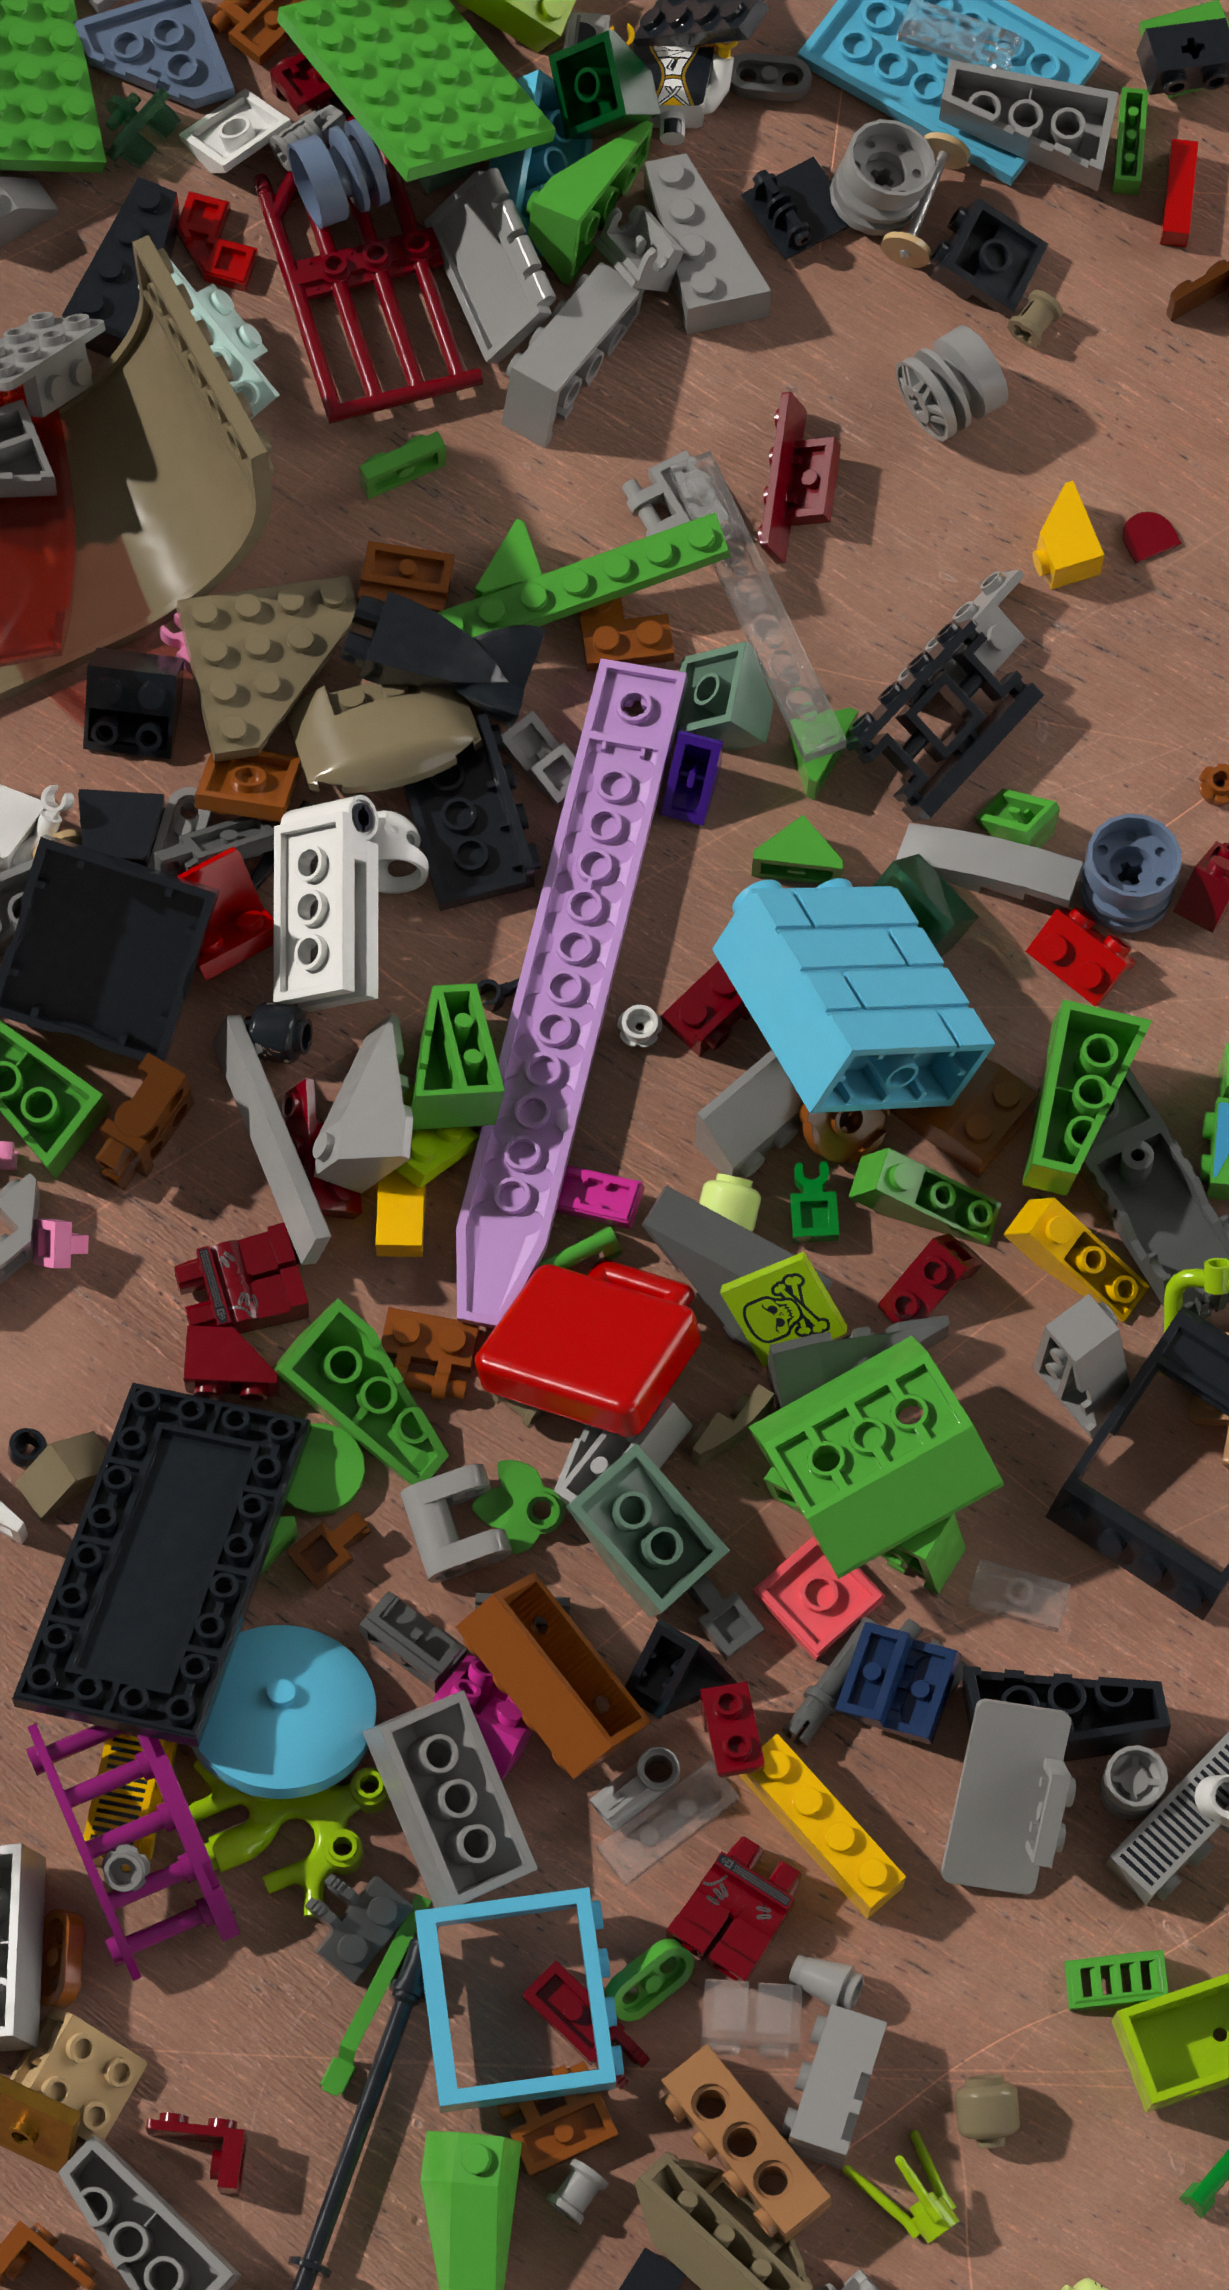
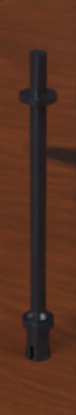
M416 1939L410 1940L409 1949L398 1979H392L389 1990L392 1991L394 2004L304 2256H291L289 2258L288 2264L299 2269L291 2290H312L317 2276L330 2278L332 2271L322 2265L323 2258L411 2011L420 2002L426 2001L419 1944Z

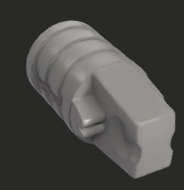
M328 105L317 112L313 111L304 115L297 122L289 125L287 129H283L278 135H274L269 139L270 148L274 156L286 170L291 171L287 145L317 134L327 146L329 144V128L338 125L344 131V125L347 122L345 115L333 105Z

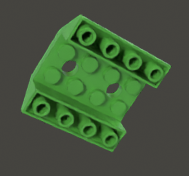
M912 1335L749 1426L750 1432L771 1467H775L805 1517L818 1546L838 1579L1004 1486L1003 1480L970 1418L928 1351ZM915 1406L923 1410L921 1419L914 1424H903L898 1420L900 1412L907 1407ZM834 1453L840 1456L839 1464L831 1471H820L815 1467L817 1459L823 1454Z

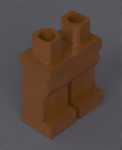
M147 1053L138 1067L141 1080L143 1081L132 1099L123 1102L118 1107L115 1113V1122L107 1118L100 1129L105 1143L95 1157L96 1163L102 1167L100 1175L104 1180L123 1191L136 1173L146 1178L154 1168L153 1160L161 1153L194 1105L187 1075L150 1053Z

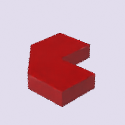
M189 191L176 226L179 239L205 282L246 292L258 259V248L220 239L231 210L229 201Z

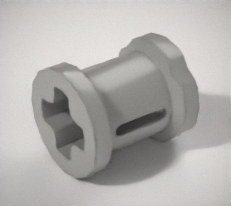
M573 2158L569 2164L571 2168L570 2173L556 2193H549L545 2201L564 2217L577 2225H581L585 2220L583 2216L585 2209L599 2190L605 2191L609 2183L589 2166Z

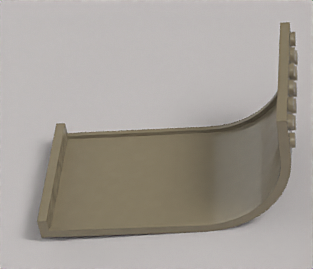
M149 235L132 242L140 299L136 316L127 335L108 360L91 376L93 383L91 387L45 417H31L55 476L57 495L0 498V702L90 662L96 648L116 650L173 620L174 614L177 613V600L208 595L239 566L257 543L270 516L272 508L270 476L275 474V469L269 457V454L273 453V449L268 436L263 428L255 430L249 419L253 417V413L246 396L242 391L239 393L234 392L230 381H233V376L225 358L222 355L215 357L210 348L213 345V339L207 325L202 319L197 322L190 311L194 306L184 284L176 286L171 277L174 269L164 248L157 250Z

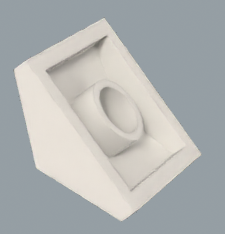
M245 88L236 94L235 97H232L179 134V137L210 173H226L268 144L271 137L278 135L283 129H287L292 122L288 117Z

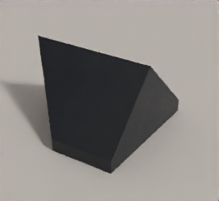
M660 1619L656 1623L625 1688L641 1708L661 1719L666 1714L700 1701V1689L738 1682L701 1643Z

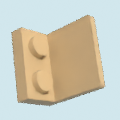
M50 2008L39 2027L38 2049H27L10 2079L79 2111L81 2118L77 2136L87 2142L91 2136L100 2137L105 2140L147 2067V2062L74 2014Z

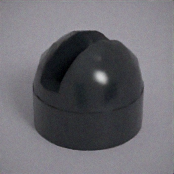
M23 1428L15 1431L10 1437L8 1455L11 1462L17 1467L26 1470L47 1447L46 1439L42 1433L35 1429ZM30 1444L35 1447L29 1456L24 1455Z

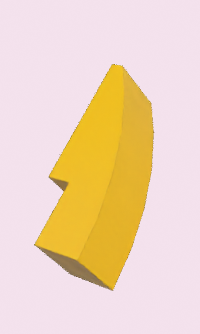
M396 1170L378 1182L376 1255L381 1257H423L426 1184L419 1188Z

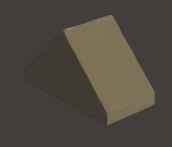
M94 1431L50 1443L15 1482L41 1522L92 1489L107 1449Z

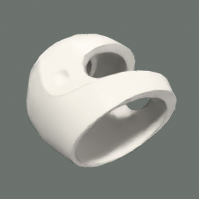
M386 810L377 811L378 829L374 837L367 841L378 844V892L399 894L415 890L425 883L429 869L426 856L418 849L421 843L419 833L415 826L403 815ZM395 860L407 861L417 867L415 872L403 877L390 875L387 868Z

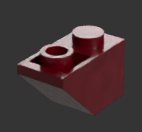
M1218 841L1214 843L1195 866L1173 910L1175 914L1212 933L1223 921L1229 910V843L1221 844Z
M187 1325L183 1376L186 1392L214 1400L221 1398L222 1394L240 1395L241 1399L252 1402L266 1401L268 1396L279 1397L278 1374L234 1327Z

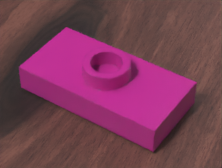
M567 1165L556 1212L631 1229L645 1187L640 1181Z

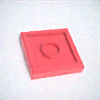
M814 1536L752 1591V1594L815 1661H818L854 1629L862 1617H867L886 1599V1596L860 1568L838 1579Z

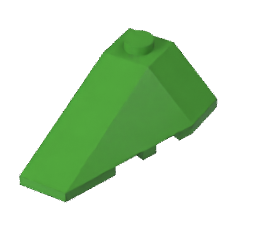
M646 120L583 157L552 176L540 192L535 190L530 196L526 207V214L530 216L528 235L562 283L570 286L589 261L595 250V245L590 242L594 238L598 227H604L608 215L617 204L619 194L623 196L627 194L648 158L653 129L652 122Z

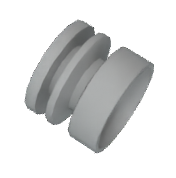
M879 119L866 123L857 130L846 149L845 155L830 185L831 203L838 216L851 228L867 235L885 236L889 232L901 231L911 221L936 168L934 152L926 138L913 127L895 120Z
M964 325L958 326L935 340L932 350L924 347L914 353L913 357L909 356L896 364L895 375L897 384L906 405L921 427L930 436L941 442L955 435L957 430L960 431L968 427L972 416L980 419L1005 404L1008 400L1009 393L1006 379L998 361L982 338L971 328Z

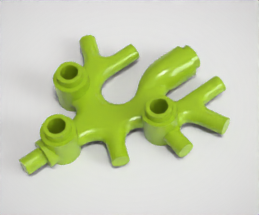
M198 1759L193 1768L210 1784L212 1793L208 1797L188 1804L195 1822L237 1805H244L249 1811V1817L244 1823L207 1837L209 1842L204 1843L214 1871L220 1869L221 1873L258 1856L267 1848L280 1826L287 1820L298 1818L308 1822L313 1828L315 1835L314 1847L309 1855L296 1863L266 1874L262 1878L269 1894L293 1884L300 1885L304 1889V1917L317 1918L306 1909L305 1905L311 1897L323 1902L324 1881L333 1873L340 1875L352 1874L359 1869L363 1862L364 1855L361 1840L357 1834L347 1830L349 1818L359 1810L366 1813L379 1812L388 1804L390 1798L378 1769L374 1767H366L356 1772L351 1783L344 1785L335 1784L326 1790L304 1797L271 1799L249 1795L226 1785L212 1775ZM368 1782H374L379 1786L373 1793L362 1791L363 1785ZM341 1844H347L352 1848L350 1853L344 1856H340L334 1851Z

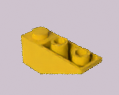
M1056 1198L1029 1199L1003 1234L1041 1269L1083 1297L1090 1294L1097 1303L1102 1301L1107 1304L1120 1322H1125L1150 1287Z

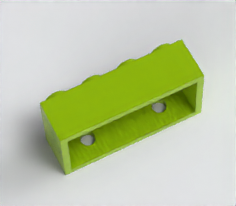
M1229 1973L1118 2010L1111 2020L1145 2113L1229 2085ZM1222 2029L1226 2033V2040L1222 2042L1216 2041L1213 2037V2031Z

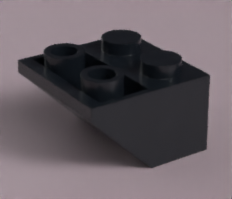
M96 648L87 667L83 749L171 759L182 702L185 658Z

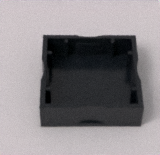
M47 834L41 836L21 898V914L14 937L5 950L0 966V1016L48 1032L75 1035L86 1039L101 1049L139 1061H143L147 1053H150L166 1063L220 890Z

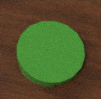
M326 1423L311 1424L312 1429L286 1500L288 1506H292L295 1510L301 1511L302 1514L312 1517L333 1515L347 1508L355 1500L365 1479L364 1456L356 1440L340 1427Z

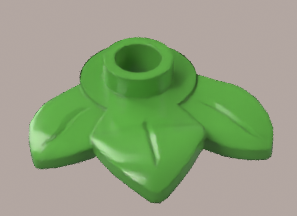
M502 1460L498 1462V1476L501 1487L493 1488L478 1497L472 1504V1510L486 1524L498 1529H505L513 1554H519L532 1548L540 1534L556 1530L565 1518L566 1507L565 1503L553 1489L544 1487L539 1472L534 1467L518 1460ZM539 1501H545L551 1507V1514L546 1519H539L534 1514V1506Z

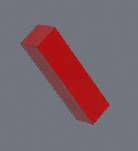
M1172 139L1168 158L1160 245L1187 247L1190 235L1198 141Z

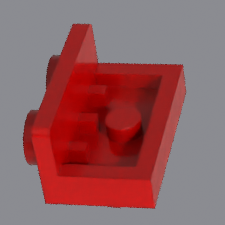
M1076 906L1072 910L1067 907L1057 908L1025 952L1093 1006H1099L1126 970L1132 969L1136 961L1128 955L1131 948L1118 937L1112 934L1105 937L1093 928L1096 921L1082 909Z

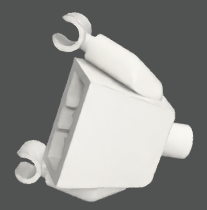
M0 784V872L32 860V852L39 844L40 837L45 834L51 836L58 832L62 822V818L59 815L60 812L66 811L74 805L75 799L72 793H65L61 804L58 805L54 799L58 785L46 787L42 792L41 800Z

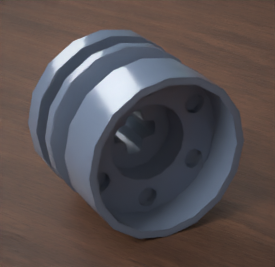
M356 119L345 122V133L338 125L329 128V150L317 134L287 145V154L294 181L310 217L319 229L348 219V197L360 213L370 210V200L376 207L390 202L386 168L380 151Z
M1138 814L1116 816L1108 819L1096 828L1088 843L1085 863L1080 877L1079 896L1085 911L1098 924L1118 932L1134 933L1149 929L1163 919L1171 904L1175 884L1181 869L1182 851L1176 836L1162 822L1147 815Z

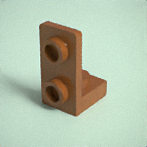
M19 2221L0 2244V2286L8 2278L14 2282L22 2275L32 2261V2257L28 2253L34 2247L85 2290L100 2289L91 2279L97 2271L75 2253H73L69 2260L53 2248L59 2240L38 2222L30 2229L22 2221Z

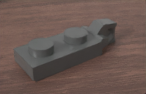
M242 816L179 836V843L154 852L155 869L178 876L231 847H235L240 852L242 859L258 857L263 853L274 850V828L268 821H260L252 817Z

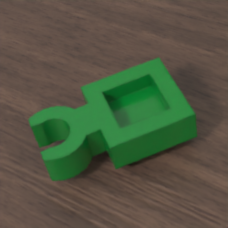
M826 1161L820 1162V1176L816 1179H808L804 1176L802 1163H796L794 1182L802 1193L790 1194L793 1243L839 1241L836 1191L823 1192L829 1178V1167Z

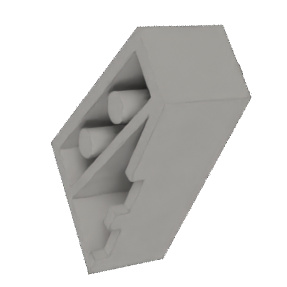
M1087 1294L1045 1326L1032 1369L1092 1439L1097 1435L1130 1383L1120 1330L1116 1326L1118 1320L1107 1304L1102 1301L1097 1303L1090 1294Z
M666 1397L643 1431L636 1436L623 1437L619 1434L586 1424L580 1439H574L554 1492L568 1505L636 1443L660 1469L693 1425L675 1403Z

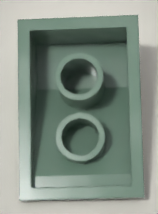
M637 1443L566 1506L614 1577L649 1618L664 1612L730 1551Z

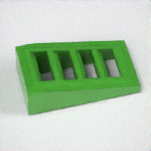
M1163 1950L1064 1961L1069 2011L1129 2007L1169 1993ZM1140 1967H1149L1150 1990H1143ZM1129 1968L1131 1992L1123 1993L1121 1969ZM1101 1970H1109L1112 1994L1103 1995ZM1090 1971L1092 1997H1083L1081 1972Z

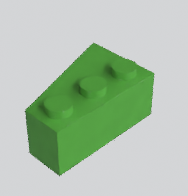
M477 983L432 986L423 1021L410 1104L413 1113L412 1130L495 1125L505 1089Z

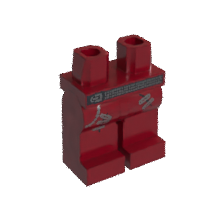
M284 1222L267 1227V1232L240 1240L222 1242L211 1248L210 1245L196 1249L197 1259L189 1260L174 1267L180 1295L205 1289L208 1299L206 1302L185 1307L189 1325L234 1327L239 1333H246L309 1318L308 1299Z
M742 1836L727 1854L721 1851L693 1895L666 1930V1938L679 1941L691 1954L703 1961L728 1921L731 1920V1925L709 1955L708 1965L743 1988L747 1985L783 1922L794 1907L795 1898L793 1896L796 1893L802 1876L798 1870L782 1861L779 1862L768 1880L753 1872L752 1870L764 1854V1849L745 1836Z

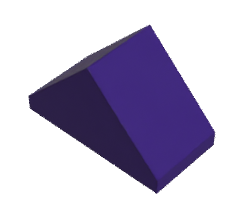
M679 731L660 815L704 825L721 770L723 741Z

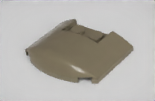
M371 682L327 694L326 688L323 686L300 699L286 717L309 789L319 792V782L342 785L343 793L374 792L404 786L434 776L456 765L457 759L455 755L465 749L471 742L475 751L482 746V739L467 699L453 690V688L404 684L378 685Z

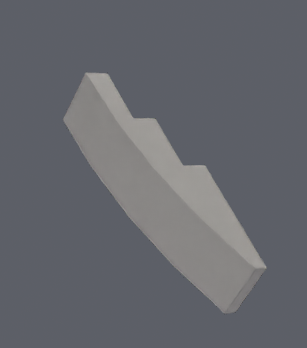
M909 823L895 860V865L977 893L980 892L981 887L1021 900H1024L1025 894L1068 908L1083 861L997 837L951 828Z

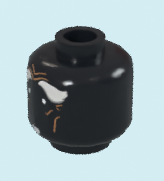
M264 1002L257 1006L252 1016H247L244 1020L260 1061L292 1064L301 1055L307 1054L310 1049L313 1034L312 1022L305 1017L303 1010L295 1005Z

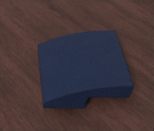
M865 1622L835 1710L842 1715L870 1726L932 1745L961 1655L957 1650L915 1640L908 1632Z

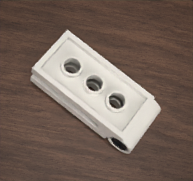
M364 795L287 811L283 815L280 825L274 826L273 1003L287 1005L298 1003L300 1009L311 1012L378 999V844L367 841L373 838L377 832L378 815L374 804Z

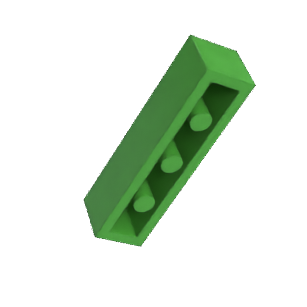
M1122 87L1119 101L1112 193L1139 194L1142 178L1148 89Z

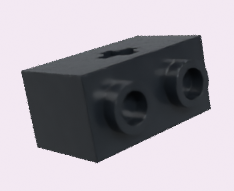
M1226 18L1145 29L1136 53L1149 95L1162 93L1176 95L1185 90L1199 88L1214 90L1224 85H1229V26Z

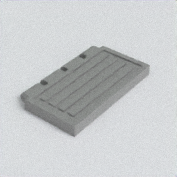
M491 168L486 172L476 170L424 221L426 228L432 227L434 234H436L444 261L443 267L486 363L499 364L552 314L549 306L556 300L546 273L539 271L542 265L529 236L523 235L526 229L514 202L507 200L510 194L498 168Z

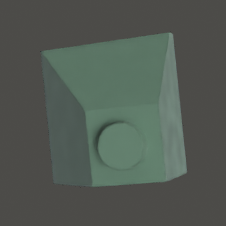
M745 641L683 657L680 672L687 673L688 683L674 740L677 741L678 733L681 730L723 741V749L732 751L766 744L774 702L752 644Z

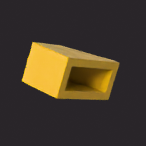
M1074 481L1064 484L1040 531L1036 551L1032 553L1038 575L1040 577L1046 576L1051 590L1100 575L1104 560V552Z

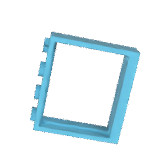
M589 1887L415 1911L440 2113L615 2089L616 2075H624L621 2046H611L609 2027L617 2026L616 2008L613 1996L604 1997L602 1978L610 1977V1965L607 1948L598 1949L595 1930L604 1929L600 1900L591 1901ZM576 1908L598 2070L458 2089L437 1927Z

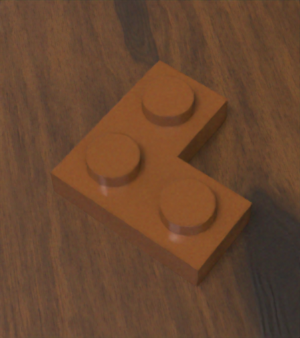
M621 597L578 612L587 672L598 670L601 658L638 665L674 661V647L668 614L624 619Z

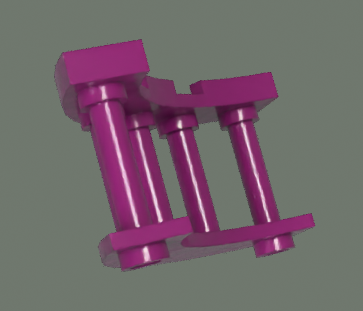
M35 1723L27 1727L34 1746L26 1749L36 1775L38 1776L46 1772L114 1935L105 1941L116 1967L125 1963L133 1981L142 1978L132 1954L203 1923L206 1927L215 1924L223 1942L240 1935L222 1886L219 1884L212 1867L211 1859L159 1739L136 1734L143 1751L135 1754V1760L64 1790L53 1765L54 1763L125 1733L126 1737L134 1735V1733L93 1725L45 1746L37 1724ZM143 1777L145 1782L153 1778L155 1779L164 1800L163 1803L156 1805L157 1811L90 1840H84L72 1811L73 1807ZM164 1828L166 1832L176 1829L185 1850L184 1854L177 1856L178 1862L145 1876V1884L137 1891L121 1892L113 1889L106 1892L93 1859L107 1854L109 1851L116 1850L119 1845L130 1844ZM185 1879L188 1884L197 1880L203 1897L195 1900L196 1906L132 1934L124 1935L114 1910Z

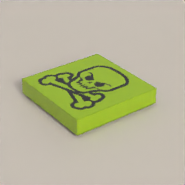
M805 1252L723 1284L721 1287V1296L763 1367L767 1366L769 1348L772 1344L830 1332L832 1339L846 1334L847 1324Z

